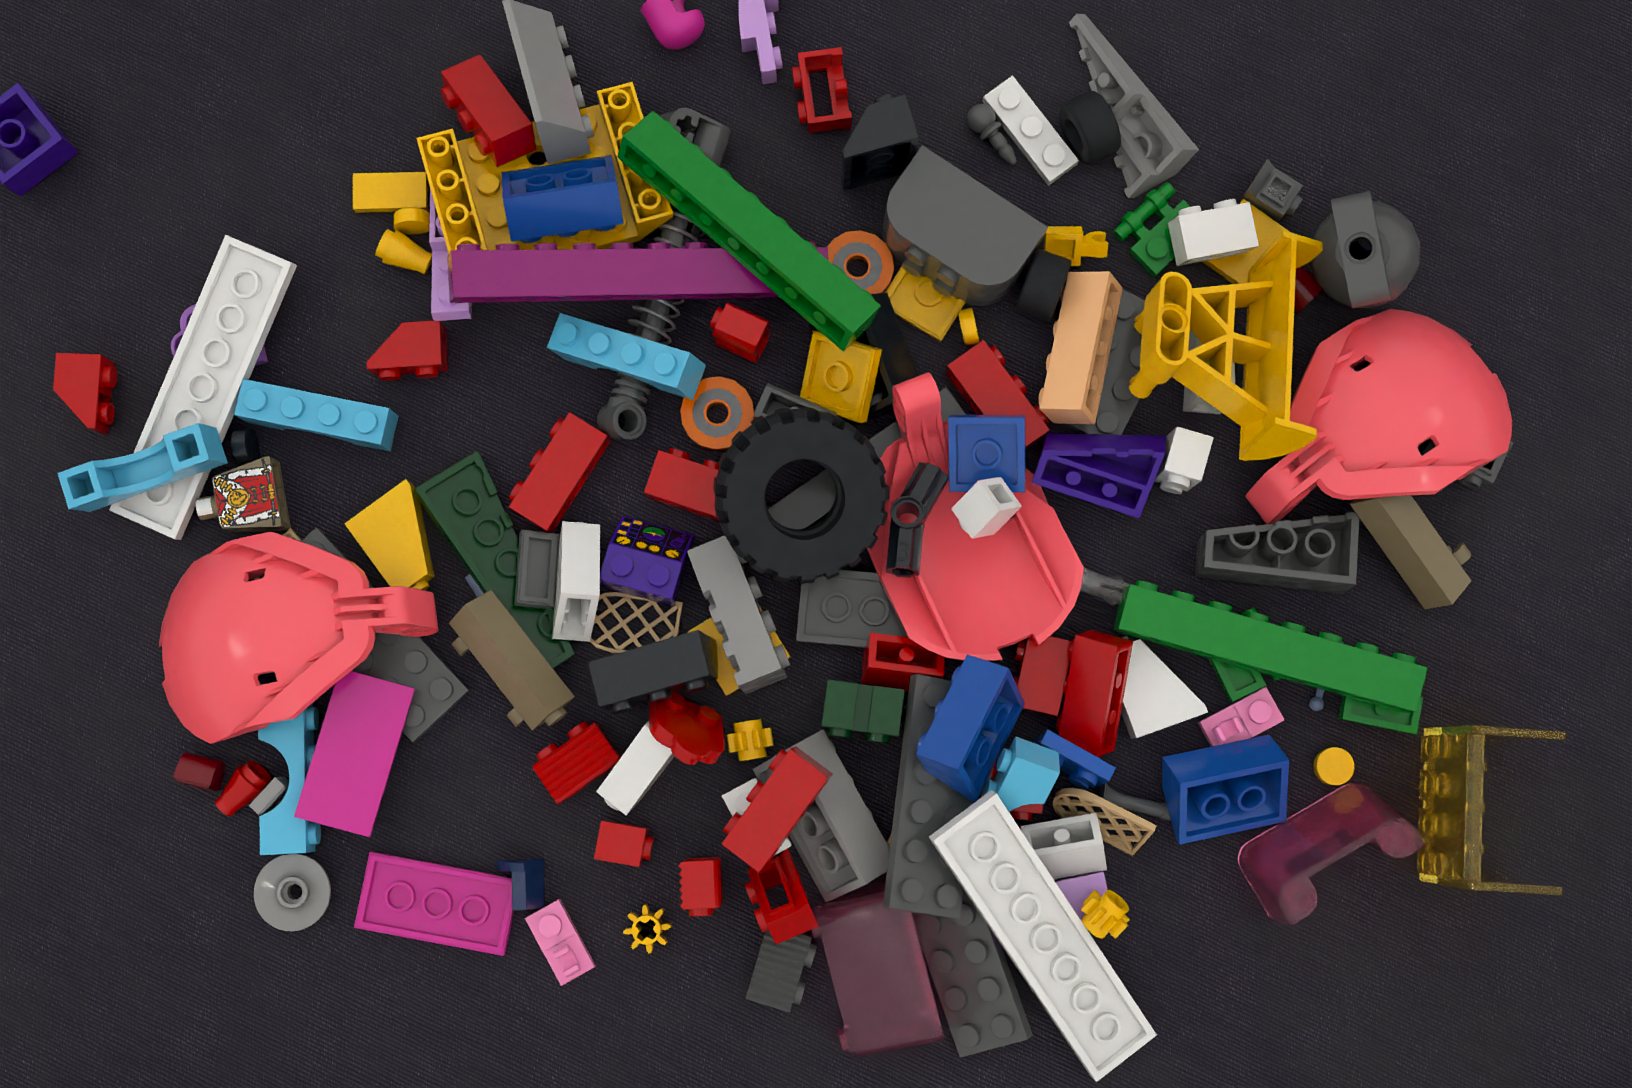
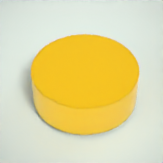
M409 207L399 209L394 213L395 231L399 230L403 234L408 235L429 232L430 213L426 210Z
M973 309L959 310L958 315L965 345L972 346L980 343Z
M1330 747L1321 750L1316 755L1313 768L1315 775L1321 782L1328 785H1342L1352 777L1354 761L1346 750Z

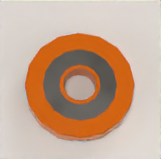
M861 230L845 232L831 241L827 246L829 262L840 267L849 279L870 294L884 293L887 290L894 273L893 256L884 241L875 234ZM854 259L863 260L868 266L867 272L860 277L852 276L847 270L848 263Z
M721 376L701 380L694 399L691 400L684 397L680 409L682 426L689 438L701 448L712 451L728 450L732 445V438L739 431L743 432L751 426L750 422L755 418L753 402L746 389L735 380ZM717 404L723 405L728 410L726 420L718 424L712 423L707 418L709 408Z

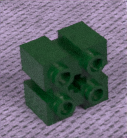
M827 680L821 727L829 728L828 736L850 739L852 731L866 733L865 741L888 744L890 737L899 736L905 690Z

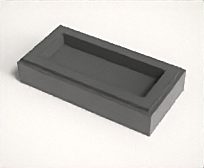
M522 530L520 532L515 606L550 610L554 607L559 534Z

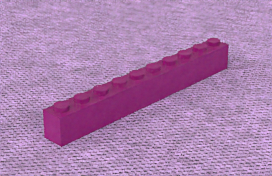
M809 241L810 243H812V244L816 247V243H815V242ZM666 242L648 244V249H633L632 243H614L610 245V249H596L594 243H578L572 245L573 249L558 250L557 244L554 243L534 245V250H519L518 244L496 245V250H480V245L461 244L457 245V250H451L447 256L450 303L780 298L722 247L707 248V243L705 242L686 243L685 248L671 249L670 243ZM816 247L817 251L828 260V247Z

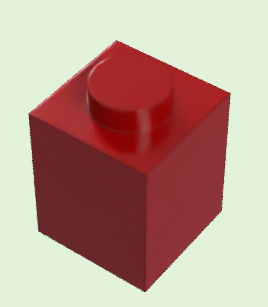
M602 820L594 859L640 867L643 865L644 859L650 860L654 837L648 836V827Z

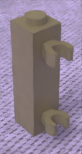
M1411 495L1354 499L1350 505L1423 608L1430 609L1453 605L1471 582V579L1461 567L1471 557V553L1466 545L1460 543L1454 550L1449 545L1447 546Z
M490 590L465 604L449 622L459 636L452 643V646L460 656H463L470 650L510 701L514 709L507 714V717L513 725L518 727L525 721L533 731L545 722L550 727L567 714L564 707L575 696L493 591Z

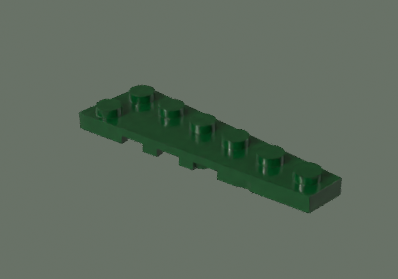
M477 451L415 488L413 493L484 594L490 590L493 591L553 669L571 658L575 653L569 641L552 639L553 608L550 610L514 605L519 540L513 530V523L508 513H505L497 496L498 492L480 454Z

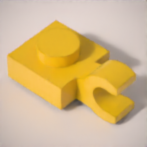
M1048 226L1044 235L1043 250L1070 259L1072 262L1071 266H1080L1081 256L1107 257L1108 242L1105 241V232L1094 231L1083 236L1082 226Z

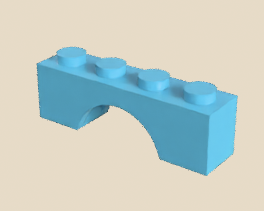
M562 313L559 314L547 345L549 350L564 360L595 370L597 368L613 370L641 380L662 391L691 400L694 399L706 367L703 362L690 352Z
M242 379L234 413L236 417L246 423L280 430L294 429L317 433L354 445L391 452L399 417L390 408L246 379Z
M196 423L163 435V439L159 443L145 450L122 457L90 461L59 472L58 477L68 509L91 512L227 464L228 462L217 428Z
M313 703L295 719L271 723L266 728L258 730V739L278 749L285 758L289 769V786L284 798L273 810L259 816L260 855L315 852L316 844L320 843V824L294 817L316 747L314 745V730H317L319 726V712L317 707H313Z
M1015 736L1010 748H1004L1001 751L996 765L998 772L994 780H987L981 797L991 790L994 791L1009 812L1023 805L1044 804L1060 774L1059 752Z

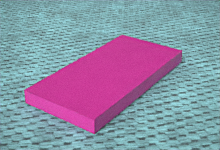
M353 671L335 684L294 817L371 837L415 693L414 688Z
M372 851L369 852L354 928L504 956L514 910H512V877Z

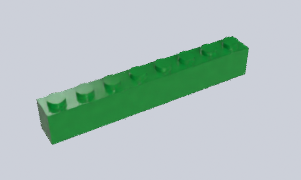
M652 111L623 135L617 157L843 352L872 324L881 307L873 296L849 279L840 267L833 265L822 256L812 243L804 240L794 232L783 218L776 216L766 208L756 195L746 191L739 185L728 171L718 167L704 155L700 147L690 143L676 131L669 121L663 120Z
M1136 580L1135 585L1130 584L1123 588L1112 630L1114 632L1399 712H1417L1427 667L1415 664L1416 658L1401 653H1393L1392 657L1378 654L1379 647L1361 642H1356L1355 647L1342 644V637L1335 634L1320 632L1319 637L1305 633L1306 627L1299 624L1283 622L1282 626L1268 623V616L1246 611L1245 616L1232 613V606L1215 601H1209L1208 606L1194 602V595L1180 591H1173L1172 596L1157 592L1159 586L1145 581Z

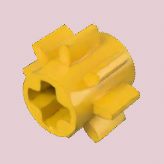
M761 719L734 723L735 733L727 735L729 753L738 752L739 761L767 757L766 747L774 746L771 728L763 729Z
M1094 890L1085 899L1081 911L1085 913L1081 918L1083 925L1090 933L1101 939L1108 933L1116 939L1128 926L1127 922L1130 920L1125 915L1129 911L1127 903L1122 897L1111 890H1106L1102 896Z
M644 904L640 917L632 912L627 915L634 923L632 927L626 928L623 934L633 935L635 941L632 943V949L636 948L639 944L646 945V950L649 954L652 953L653 943L656 940L662 945L668 942L661 934L663 930L671 928L672 923L662 922L660 917L664 912L663 908L658 910L656 914L649 913V906ZM651 919L656 923L653 930L657 935L649 934L645 938L640 934L642 926L639 922L646 923Z

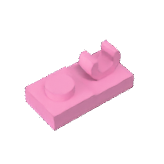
M1262 687L1199 721L1198 724L1212 747L1250 739L1284 721V718L1267 687Z
M561 899L525 918L561 986L596 966Z

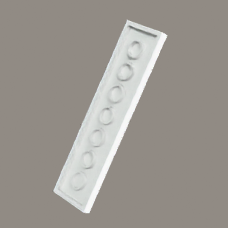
M225 235L134 453L156 445L163 439V435L196 423L216 427L221 443L223 442L235 413L242 379L249 380L295 272L296 264ZM211 469L114 503L109 510L168 537L181 540L196 506V499L200 497Z
M992 790L929 836L937 851L1080 1062L1096 1082L1157 1035L997 793Z

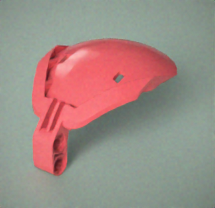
M1388 309L1376 315L1358 319L1319 343L1290 404V421L1316 428L1317 438L1302 449L1289 453L1270 468L1248 491L1245 497L1266 524H1273L1289 514L1316 486L1328 496L1340 500L1435 495L1454 481L1461 480L1508 451L1512 435V417L1506 392L1497 374L1491 373L1482 359L1470 347L1471 343L1454 330L1427 316L1410 311ZM1367 361L1370 363L1369 366L1360 371L1353 370ZM1427 439H1432L1435 448L1421 456L1418 446Z
M927 372L893 385V410L902 438L888 446L880 458L886 471L884 474L885 483L889 486V500L885 501L884 509L888 514L885 525H879L875 534L878 537L872 549L866 548L881 585L909 639L926 650L946 658L965 660L967 654L986 661L1003 660L998 649L1013 645L1030 636L1040 645L1059 629L1075 606L1082 585L1084 567L1054 508L1048 504L1041 486L1032 483L1033 473L1027 469L1025 492H1012L1022 507L994 535L974 539L961 528L958 518L951 509L967 492H949L948 479L925 522L920 574L906 578L896 577L886 572L891 506L896 499L900 498L919 462L931 463L949 476L948 421L942 422L941 397L932 375ZM905 513L898 520L908 524L914 522L917 516Z
M267 532L228 541L210 554L194 561L183 574L171 594L162 621L159 647L162 646V661L165 680L162 682L169 705L186 729L210 744L266 728L271 723L295 719L329 688L368 657L374 646L375 633L396 634L407 637H421L437 633L439 629L434 593L403 586L369 588V580L365 572L354 562L278 533ZM265 575V576H264L263 578H261V579H257V580H253V581H248V580H250V579H253V578H256V577H260V576ZM275 673L277 682L260 685L258 680L260 674Z

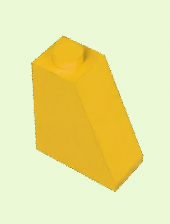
M405 479L344 524L390 587L403 586L426 591L430 587L427 582L433 579L435 575L420 501L413 493L416 487Z

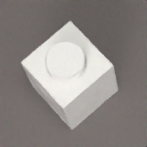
M1001 477L978 480L951 509L958 518L961 528L974 539L994 535L1022 506Z

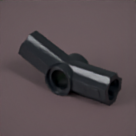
M919 462L900 498L896 499L891 506L886 572L896 577L910 578L920 574L925 522L949 479L947 474L931 463ZM905 513L917 516L914 522L908 524L898 520Z

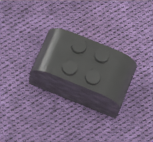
M922 145L889 193L882 224V236L891 254L902 262V267L915 277H920L921 275L928 277L932 280L933 288L943 296L960 298L966 304L972 306H988L1000 301L1009 293L1038 250L1048 227Z

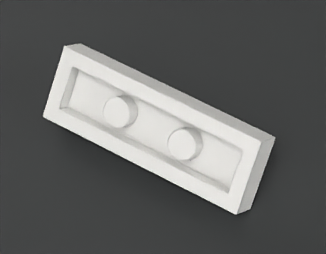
M1013 75L983 97V103L989 105L994 110L997 121L1003 125L1004 130L1048 186L1078 164L1079 160Z

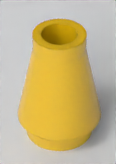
M387 229L375 253V256L383 259L382 263L418 271L424 275L427 273L432 262L431 253L424 250L399 230L393 232Z

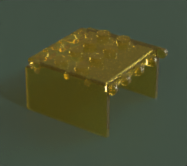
M1483 725L1424 728V736H1421V762H1423V770H1420L1419 800H1422V808H1419L1418 838H1421V846H1418L1417 873H1420V881L1476 891L1562 895V887L1508 878L1481 877V853L1485 851V845H1482V812H1486V804H1483V771H1487V763H1484V740L1506 742L1566 740V732L1488 727Z

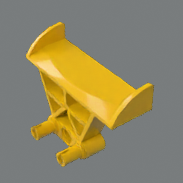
M1283 230L1250 268L1248 283L1192 288L1189 280L1184 275L1178 272L1165 273L1146 296L1144 309L1134 319V321H1137L1134 323V327L1142 334L1140 370L1129 381L1131 384L1129 385L1130 392L1135 397L1144 399L1152 393L1157 384L1166 383L1171 377L1241 426L1239 459L1243 461L1264 460L1284 456L1302 449L1317 438L1316 428L1290 421L1295 277L1297 268L1309 263L1323 251V243ZM1247 307L1246 335L1234 332L1235 308ZM1191 330L1203 345L1188 351L1189 332ZM1232 362L1244 365L1243 389L1231 381Z

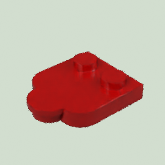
M671 692L672 698L653 704L649 703L650 733L659 743L670 748L677 759L689 765H695L698 761L706 764H714L718 761L725 750L722 716L708 706L700 707L691 703L676 692Z

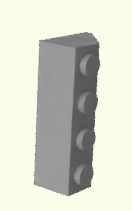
M514 0L502 1L547 163L551 164L591 153L587 138L594 137L589 116L580 115L579 108L585 107V102L580 84L572 86L570 78L577 77L572 56H564L562 49L569 47L563 25L555 26L552 12Z
M821 730L785 751L788 752L796 746L833 773L789 834L825 902H828L868 884L887 872L890 845L883 838L873 820L871 811L866 807L854 785L852 777L847 773L838 757L835 746L828 739L825 731ZM776 756L752 769L758 780L764 784L773 773L768 767Z

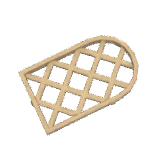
M621 592L603 593L599 596V600L603 599L608 609L599 616L595 615L594 624L597 623L604 635L596 641L591 638L590 642L596 648L614 654L627 651L623 649L632 642H634L637 648L642 647L637 639L647 631H649L656 642L669 639L672 636H678L683 602L675 601V606L663 613L657 604L658 602ZM616 596L623 597L614 605H612L607 598ZM631 599L649 602L638 609ZM627 601L634 610V613L623 620L615 609ZM653 605L660 617L648 624L641 613ZM678 610L674 628L667 617ZM612 612L619 621V624L608 631L601 622V619ZM638 616L645 628L634 635L626 624ZM664 620L671 632L659 639L652 628ZM623 627L630 639L619 646L611 635ZM608 638L614 648H607L599 644Z
M1061 789L1056 793L1052 804L1055 812L1062 819L1097 813L1102 840L1132 856L1154 833L1157 826L1083 789ZM1068 796L1078 797L1079 800H1070ZM1061 805H1067L1071 811H1065ZM1075 806H1084L1087 812L1078 811ZM1091 806L1101 807L1103 812H1094ZM1099 818H1108L1111 824H1103ZM1116 819H1125L1127 824H1118ZM1106 829L1116 830L1118 835H1109ZM1123 830H1132L1135 836H1126ZM1140 831H1146L1143 836Z

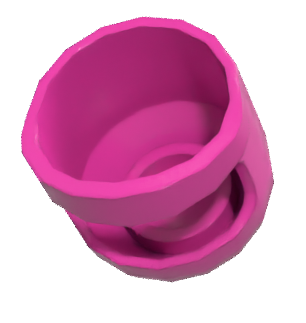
M647 0L642 5L640 11L656 39L663 47L670 50L683 49L694 43L701 36L705 26L704 17L701 11L697 9L686 12L684 8L686 0H673L672 2L671 0Z

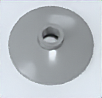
M286 854L271 860L260 871L254 885V902L258 913L269 925L283 931H299L315 924L326 912L331 898V884L326 871L316 860L302 854ZM294 884L299 885L302 889V895L298 899L293 898L290 894V889Z

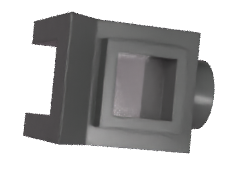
M1267 159L1240 201L1245 199L1278 223L1284 214L1291 217L1303 198L1297 194L1303 185L1276 169Z

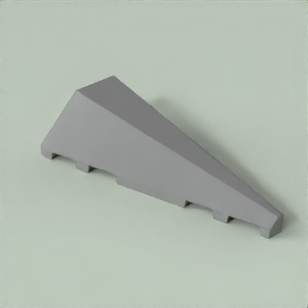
M1076 13L1069 24L1072 29L1076 30L1082 47L1079 54L1081 60L1087 63L1092 81L1089 82L1091 91H1096L1103 96L1112 109L1119 125L1121 146L1116 152L1117 156L1114 157L1116 167L1122 169L1127 188L1124 189L1128 198H1135L1176 175L1199 149L1085 14Z

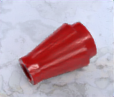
M249 760L245 765H238L223 792L215 800L216 807L223 814L233 816L236 811L253 801L271 782L270 774L263 766L252 760Z

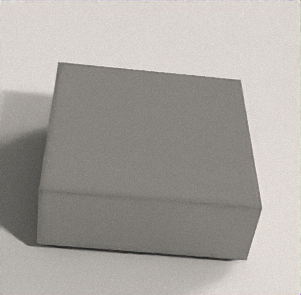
M275 777L253 800L249 807L258 815H263L273 810L284 798L289 786V780L286 777Z

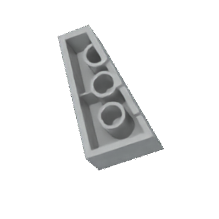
M725 535L688 550L687 553L702 593L710 603L708 607L719 634L723 636L722 646L733 669H736V673L733 675L738 687L745 694H748L787 678L784 668L790 666V662L783 645L775 647L770 633L777 630L769 610L763 612L760 610L757 598L763 595L755 576L747 577L743 564L747 563V561L737 555Z

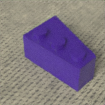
M1047 433L1035 465L1032 483L1140 518L1165 455L1166 436Z

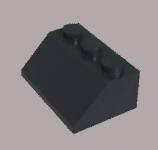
M895 94L883 95L876 98L873 104L868 105L843 149L841 176L843 191L902 175L916 155L918 134L906 94L898 97Z
M888 293L871 294L881 307L872 324L855 340L856 342L882 349L867 420L893 412L892 386L918 376ZM809 324L811 334L813 335V331H818V329ZM843 418L844 421L852 426L859 424L858 422Z
M699 630L588 662L598 705L601 708L612 710L613 714L632 711L635 709L634 703L647 699L650 704L669 700L672 698L671 692L685 689L686 693L701 691L709 687L707 682L718 679L716 640Z

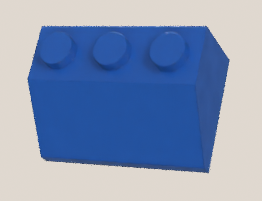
M612 155L501 172L502 197L511 242L520 240L522 243H533L539 241L544 236L557 234L559 237H570L578 234L581 230L595 229L596 231H608L615 228L616 225L624 224Z
M967 654L962 666L957 667L952 675L951 687L945 699H941L938 702L934 712V720L928 732L923 733L918 741L916 755L924 769L974 802L978 800L1025 705L1009 668Z
M1270 734L1162 757V789L1175 838L1179 845L1286 822L1289 759Z

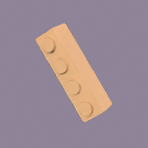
M1110 271L1068 272L1066 286L1062 288L1060 295L1061 309L1059 319L1055 321L1053 327L1054 342L1052 352L1046 359V380L1044 387L1039 393V409L1053 423L1095 425L1123 290Z

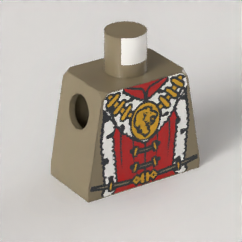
M270 456L214 476L212 482L215 495L196 499V510L200 520L219 517L221 529L228 532L288 531L291 528L280 462Z

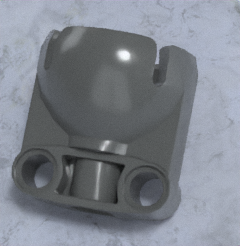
M1370 190L1331 199L1333 212L1322 222L1313 238L1323 243V251L1310 261V268L1316 282L1330 298L1332 297L1338 303L1353 309L1377 308L1396 300L1408 288L1411 280H1414L1420 266V241L1412 222L1392 206L1379 201H1373ZM1360 239L1368 240L1372 244L1371 254L1363 260L1354 259L1350 254L1352 244Z

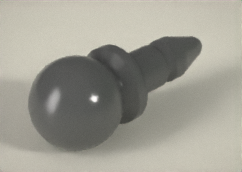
M986 104L973 106L967 114V124L970 129L980 133L981 141L989 138V142L998 151L999 156L1009 164L1015 165L1017 159L1013 148L1007 144V140L1002 133L998 132L1003 125L1000 122H996L994 110Z

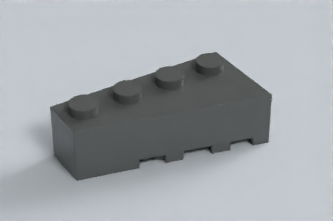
M1349 512L1338 516L1328 517V515L1306 520H1284L1258 526L1253 524L1206 530L1197 541L1195 577L1344 594L1356 585L1359 517L1356 512Z

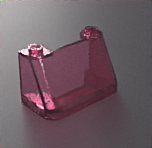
M1349 783L1287 818L1286 822H1281L1246 842L1238 853V864L1269 918L1293 925L1312 913L1317 905V893L1309 879L1312 875L1366 843L1378 845L1382 852L1394 858L1410 856L1426 845L1416 828L1371 789L1362 784Z
M885 887L814 905V916L819 927L812 929L814 939L820 937L822 939L844 1028L838 1029L843 1053L851 1051L852 1058L944 1040L912 913L883 908Z

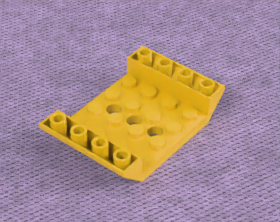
M633 82L597 91L598 105L579 109L581 116L588 115L594 137L587 138L591 153L551 163L558 164L612 155L624 224L616 225L615 228L608 231L588 229L581 230L578 234L570 237H559L556 234L544 236L539 241L533 243H522L520 240L511 242L503 204L501 172L551 165L546 161L544 164L537 166L528 161L533 153L544 152L535 121L531 123L537 150L499 167H496L488 155L482 156L476 146L474 137L457 141L453 129L418 137V146L448 253L451 250H457V245L478 244L480 245V250H496V245L518 244L519 250H534V245L554 243L557 244L558 250L573 249V244L594 243L596 249H610V245L614 243L640 241L673 217L670 202L617 157L623 135L644 118Z

